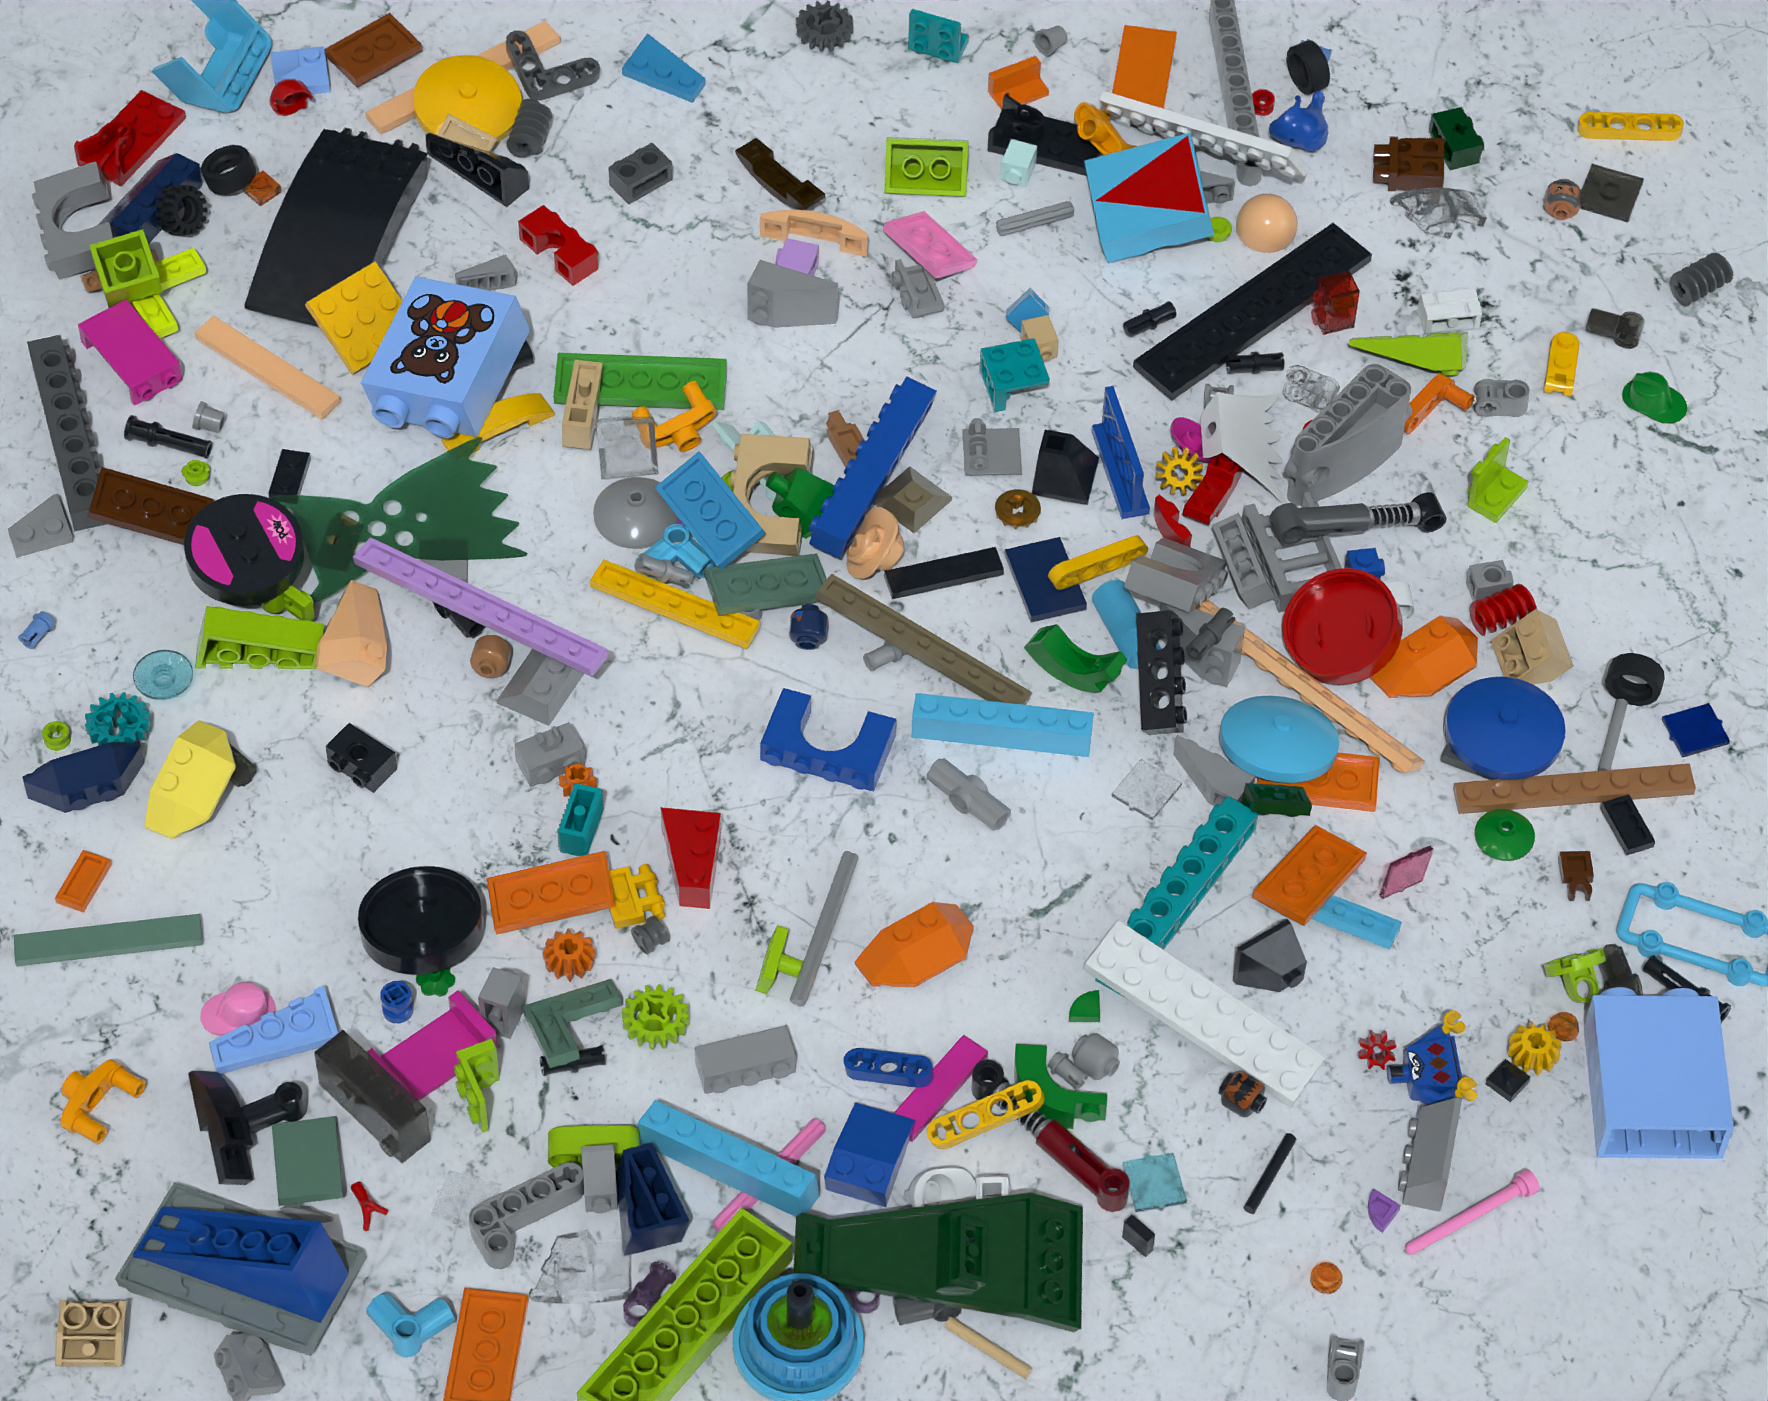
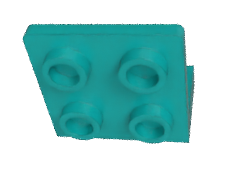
M911 9L909 13L908 49L958 63L969 42V34L961 32V23Z
M1034 338L980 349L979 370L994 412L1006 410V399L1010 398L1011 391L1049 384L1050 378Z

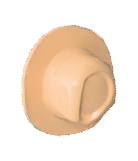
M874 507L869 510L858 534L855 535L852 546L847 550L846 566L849 574L854 578L865 579L871 576L877 569L886 571L897 563L904 552V542L901 534L898 532V521L890 511L882 507Z

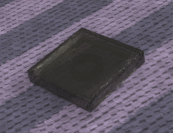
M1592 164L1581 190L1580 209L1629 223L1643 186L1644 178Z

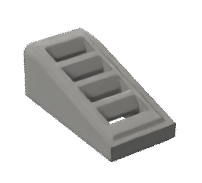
M506 255L455 273V280L458 285L489 291L516 286L515 270Z

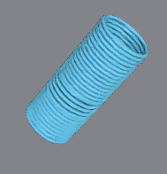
M1111 580L1105 582L1094 591L1092 602L1119 651L1128 659L1126 661L1128 667L1139 669L1136 613H1141L1129 590L1124 588V581ZM1157 641L1156 648L1157 650H1161V647Z

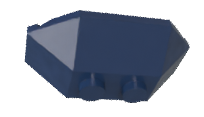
M139 741L132 743L109 742L50 760L36 768L33 773H28L22 777L26 795L30 800L64 813L82 810L87 806L103 801H111L126 793L144 765L142 748Z

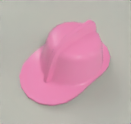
M239 982L232 985L227 992L211 997L201 1010L200 1020L203 1027L211 1034L223 1036L243 1025L250 1026L260 1021L261 1016L271 1011L274 1014L275 1002L271 995L265 990L260 989L256 984Z

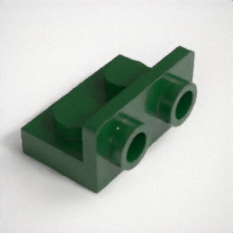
M1245 784L1241 804L1250 808L1252 812L1260 815L1310 816L1312 804L1303 787Z

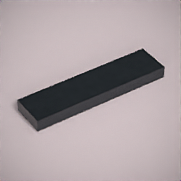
M996 547L884 571V578L892 599L1004 575V568Z

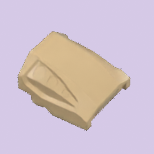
M60 1300L56 1331L55 1366L122 1367L127 1301L74 1302Z

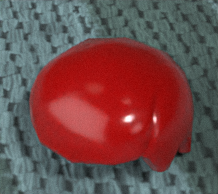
M294 78L283 79L274 86L269 98V104L276 114L288 116L298 112L301 108L306 109L307 99H313V96L302 81Z

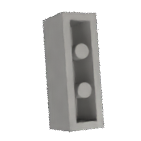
M786 1025L695 1047V1064L704 1094L713 1092L723 1093L729 1088L742 1085L752 1086L759 1081L771 1078L781 1079L796 1073V1056Z

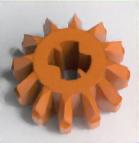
M568 928L563 935L556 931L554 939H547L545 943L546 948L542 952L543 960L545 961L548 973L554 972L557 980L562 976H566L570 982L574 975L582 979L584 971H591L596 957L590 937L584 938L581 930L572 934Z

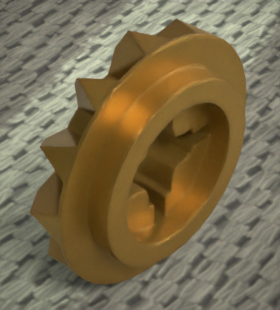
M1009 490L1001 494L996 500V518L1001 519L1004 526L1008 524L1013 525L1015 530L1018 526L1028 528L1030 523L1037 522L1038 516L1041 513V505L1038 498L1026 490ZM1023 506V512L1018 511L1016 514H1012L1013 508L1017 510Z

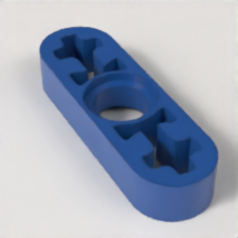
M855 1048L848 1051L843 1060L847 1076L854 1080L922 1088L929 1085L934 1078L931 1061L927 1057L920 1055ZM858 1061H863V1063H860L858 1067L853 1066L857 1065ZM887 1063L897 1065V1068L889 1073L880 1070ZM919 1069H924L920 1071L918 1075L914 1074L917 1073Z

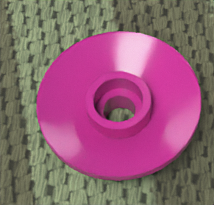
M1184 417L1174 419L1171 423V432L1178 442L1180 450L1183 452V449L1188 447V456L1197 453L1199 455L1198 459L1211 461L1213 457L1203 458L1201 425Z

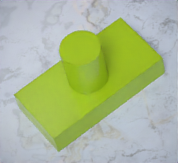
M776 926L769 940L755 991L767 995L774 982L776 972L795 978L798 977L803 961L782 954L789 929Z

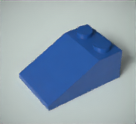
M855 1103L835 1144L824 1175L826 1190L887 1207L915 1125V1120Z

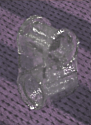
M1294 365L1287 370V382L1283 386L1282 393L1287 400L1320 413L1336 397L1340 386L1330 376L1322 375L1301 365Z

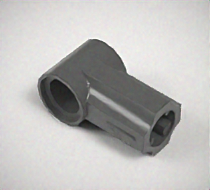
M893 1297L894 1312L899 1325L931 1318L938 1322H944L950 1317L956 1318L961 1314V1308Z

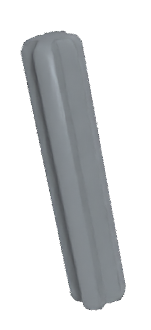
M1066 201L996 221V229L1000 236L1070 218L1074 216V206L1071 201Z

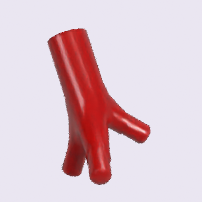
M355 1182L350 1189L361 1206L364 1221L363 1230L369 1231L371 1213L376 1211L387 1215L388 1209L378 1205L368 1194L361 1182Z

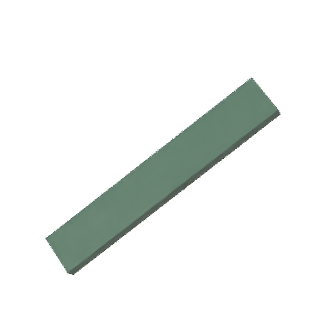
M200 914L14 935L16 966L203 945Z

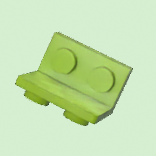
M1507 437L1499 444L1495 443L1490 448L1487 458L1483 462H1477L1471 472L1473 481L1467 492L1470 495L1467 507L1494 523H1497L1527 489L1529 483L1528 480L1505 468L1510 439Z
M492 1038L456 1051L457 1064L453 1066L458 1080L455 1081L458 1094L461 1099H467L469 1118L472 1124L478 1123L482 1133L488 1131L486 1102L480 1089L487 1088L494 1082L499 1081L497 1050Z

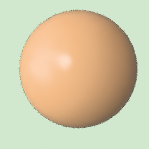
M1266 193L1250 198L1243 204L1236 219V230L1242 243L1250 249L1264 253L1277 252L1288 247L1293 242L1298 228L1297 216L1291 204L1275 194Z

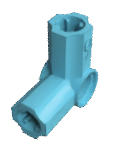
M681 524L668 526L664 531V537L644 552L647 556L658 560L667 559L672 564L678 561L687 570H691L698 579L705 578L704 568L716 565L702 546L690 537L689 530ZM645 574L648 577L655 578L654 576Z
M389 1293L379 1294L366 1307L367 1315L392 1342L395 1353L402 1357L416 1355L420 1351L422 1343L455 1323L454 1315L448 1304L439 1298L412 1315H408Z

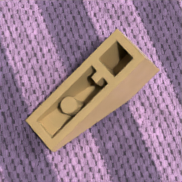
M574 361L562 421V446L591 449L603 363Z

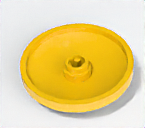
M458 55L442 59L432 64L422 73L414 88L413 110L417 122L427 134L437 135L449 113L497 138L496 143H498L510 134L522 98L516 80L500 64L480 56Z

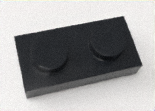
M287 449L281 450L268 492L270 499L278 502L298 504L311 461L310 453Z

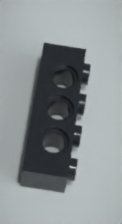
M1172 610L1136 613L1141 730L1148 735L1184 732L1183 724L1187 723V710L1182 702V694L1186 693L1185 678L1181 676V665L1185 663L1184 650L1180 647V636L1183 635L1184 631L1182 619ZM1162 637H1167L1166 646L1161 650H1157V641ZM1163 666H1168L1167 676L1163 679H1158L1159 669ZM1165 695H1169V704L1165 708L1160 709V699Z

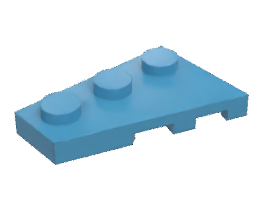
M648 33L622 67L623 76L691 103L695 101L705 87V77Z

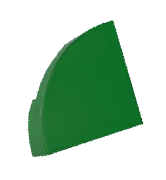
M1099 990L1086 992L1073 1002L1069 1012V1022H1100Z

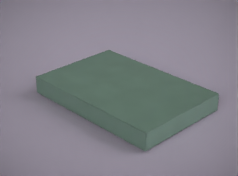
M335 1116L272 1124L279 1206L343 1198Z

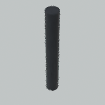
M1286 1133L1243 1207L1246 1212L1255 1214L1297 1140L1294 1135Z

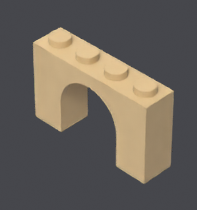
M741 434L740 444H735L734 460L737 461V468L731 472L730 485L734 487L733 493L766 532L762 538L744 552L799 556L802 537L800 519L762 515L749 505V496L756 483L773 472L789 474L796 468L810 473L813 449L809 438Z

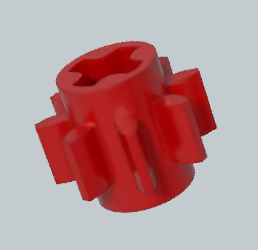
M1369 1030L1370 1035L1366 1040L1359 1039L1360 1046L1364 1048L1358 1052L1359 1059H1368V1069L1375 1065L1380 1066L1384 1070L1385 1064L1389 1060H1396L1395 1054L1390 1051L1397 1047L1395 1040L1387 1041L1388 1036L1385 1030L1381 1034H1374L1372 1030ZM1379 1046L1381 1052L1376 1053L1373 1048Z

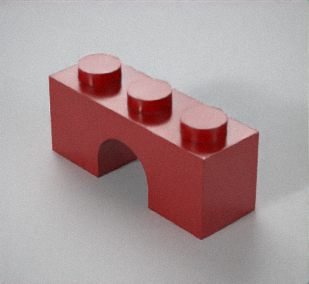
M545 205L540 206L518 221L519 239L538 255L549 248L558 249L554 252L555 271L572 286L598 270V251L592 243H587L580 237L575 228L565 224L556 212L550 211Z

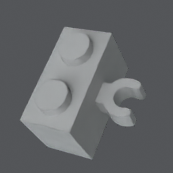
M570 722L558 727H551L550 730L542 733L538 732L535 736L514 743L516 762L530 787L545 784L553 778L565 774V766L570 767L578 762L585 766L584 747Z

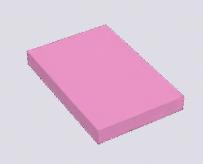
M925 211L891 220L884 224L883 231L935 279L974 268L976 265V257Z

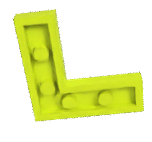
M194 247L155 262L162 291L206 273V267ZM159 293L129 302L159 338L178 331L177 322Z

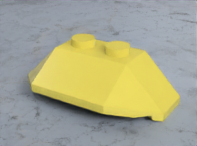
M198 720L177 737L150 789L144 825L146 829L174 839L180 836L179 834L189 831L210 819L236 768L228 736L224 730Z

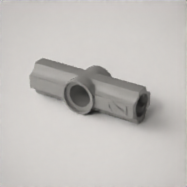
M945 758L936 760L927 772V780L949 796V800L954 808L963 814L970 812L991 830L1001 829L1011 816V809L991 795L986 784L976 775L967 776Z

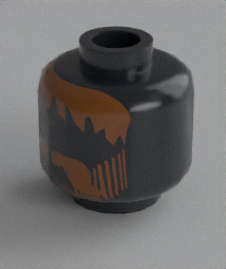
M1245 1071L1228 1074L1218 1092L1221 1095L1222 1105L1244 1118L1250 1116L1253 1112L1259 1114L1267 1102V1097L1264 1096V1083Z

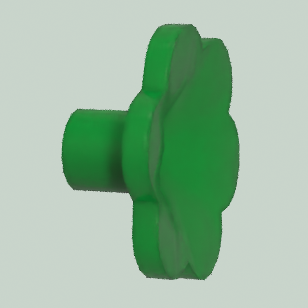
M450 968L435 973L417 975L416 983L421 986V992L425 996L435 994L441 997L448 993V988L454 986L455 977L450 973Z

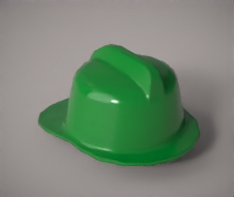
M1656 372L1637 373L1634 379L1624 386L1622 391L1623 401L1628 407L1661 423L1673 424L1679 422L1685 417L1688 409L1683 395L1669 387L1668 381L1664 376Z

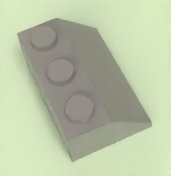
M532 649L497 699V704L549 726L584 673Z
M1453 1098L1421 1107L1418 1119L1412 1118L1408 1137L1414 1138L1413 1146L1407 1145L1403 1163L1409 1165L1408 1173L1402 1172L1399 1191L1405 1192L1403 1198L1404 1205L1441 1211L1449 1177L1462 1099Z

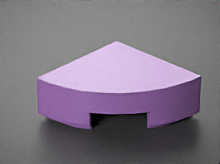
M1375 1189L1370 1194L1368 1215L1372 1224L1383 1233L1400 1211L1401 1205Z

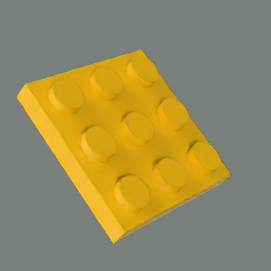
M375 261L309 300L305 306L349 372L353 375L370 365L402 300Z

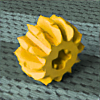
M1175 446L1172 448L1173 457L1166 451L1162 453V457L1166 462H1156V466L1163 470L1158 471L1155 476L1158 479L1166 478L1160 484L1162 489L1166 488L1169 484L1172 485L1170 494L1174 495L1176 487H1180L1181 494L1186 495V485L1192 490L1197 488L1196 483L1192 479L1202 481L1203 475L1195 471L1202 470L1204 465L1203 463L1193 464L1199 458V455L1194 453L1188 458V447H1185L1183 454L1179 455L1178 448ZM1180 464L1181 468H1187L1188 472L1184 471V476L1179 477L1177 473H1172L1171 469L1175 470V466Z
M1531 1021L1527 1028L1520 1025L1516 1029V1033L1510 1036L1508 1057L1513 1058V1064L1516 1067L1523 1066L1525 1073L1533 1070L1538 1076L1541 1074L1542 1069L1550 1072L1553 1069V1065L1559 1062L1562 1046L1561 1040L1555 1039V1030L1546 1031L1545 1023L1539 1028L1535 1027Z

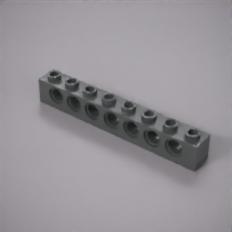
M61 335L28 341L31 363L74 532L106 525L107 523L87 518L99 477L96 469L100 468L97 451L91 452L90 447L95 446L91 429L85 430L84 427L89 425L86 409H80L79 404L84 403L80 387L74 388L73 383L78 382L75 366L69 367L68 362L73 361L69 345L63 346Z

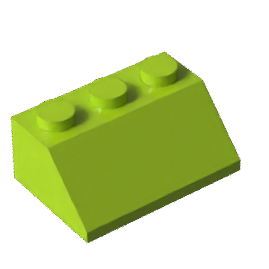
M887 137L884 193L966 196L968 140Z

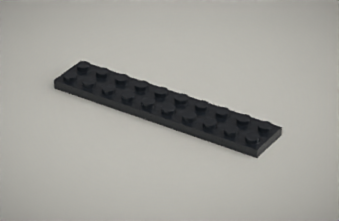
M1333 222L1136 358L1133 362V368L1170 400H1173L1225 364L1227 355H1238L1371 261L1372 253Z

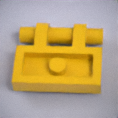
M649 864L639 866V874L633 876L629 866L610 870L616 907L609 908L615 929L645 922V911L652 912V915L659 920L665 918L666 915L663 909L665 902L663 896L658 893L656 887L658 880L656 874L651 872ZM641 888L645 890L646 897L639 898L636 889Z

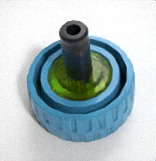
M796 1273L784 1275L768 1282L751 1300L745 1318L746 1348L753 1365L769 1380L794 1388L812 1387L822 1384L838 1374L851 1355L855 1330L852 1308L843 1292L831 1282L811 1274Z

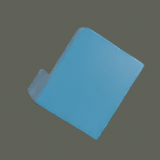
M1031 288L1006 310V318L1020 332L1023 320L1049 315V306Z

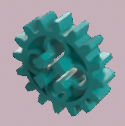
M122 692L120 698H116L114 693H110L109 700L99 697L100 705L91 704V713L85 714L87 735L90 737V742L92 744L97 742L98 746L109 742L132 743L138 739L145 741V732L151 731L150 713L146 709L145 702L138 703L136 695L127 699L126 692ZM121 710L122 717L118 718L117 712ZM118 727L119 733L115 735L114 728Z

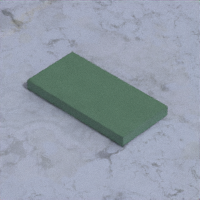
M817 553L730 564L722 570L718 566L704 568V577L718 615L821 602L815 599L818 589L827 580Z

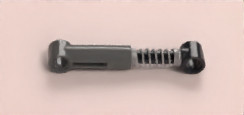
M1432 492L1422 493L1416 496L1410 503L1386 504L1384 506L1372 505L1369 507L1359 503L1297 508L1293 503H1286L1275 508L1270 515L1280 540L1284 544L1298 542L1307 536L1365 532L1373 526L1379 528L1380 525L1386 527L1387 524L1390 527L1394 524L1400 526L1401 523L1404 526H1419L1421 531L1429 533L1440 529L1447 521L1436 495Z

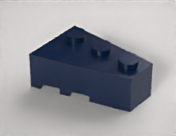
M650 1143L623 1150L616 1169L623 1257L682 1242L689 1218L653 1144Z

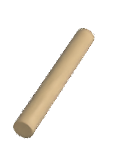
M950 1317L945 1324L946 1329L1024 1379L1029 1377L1033 1368L955 1318Z

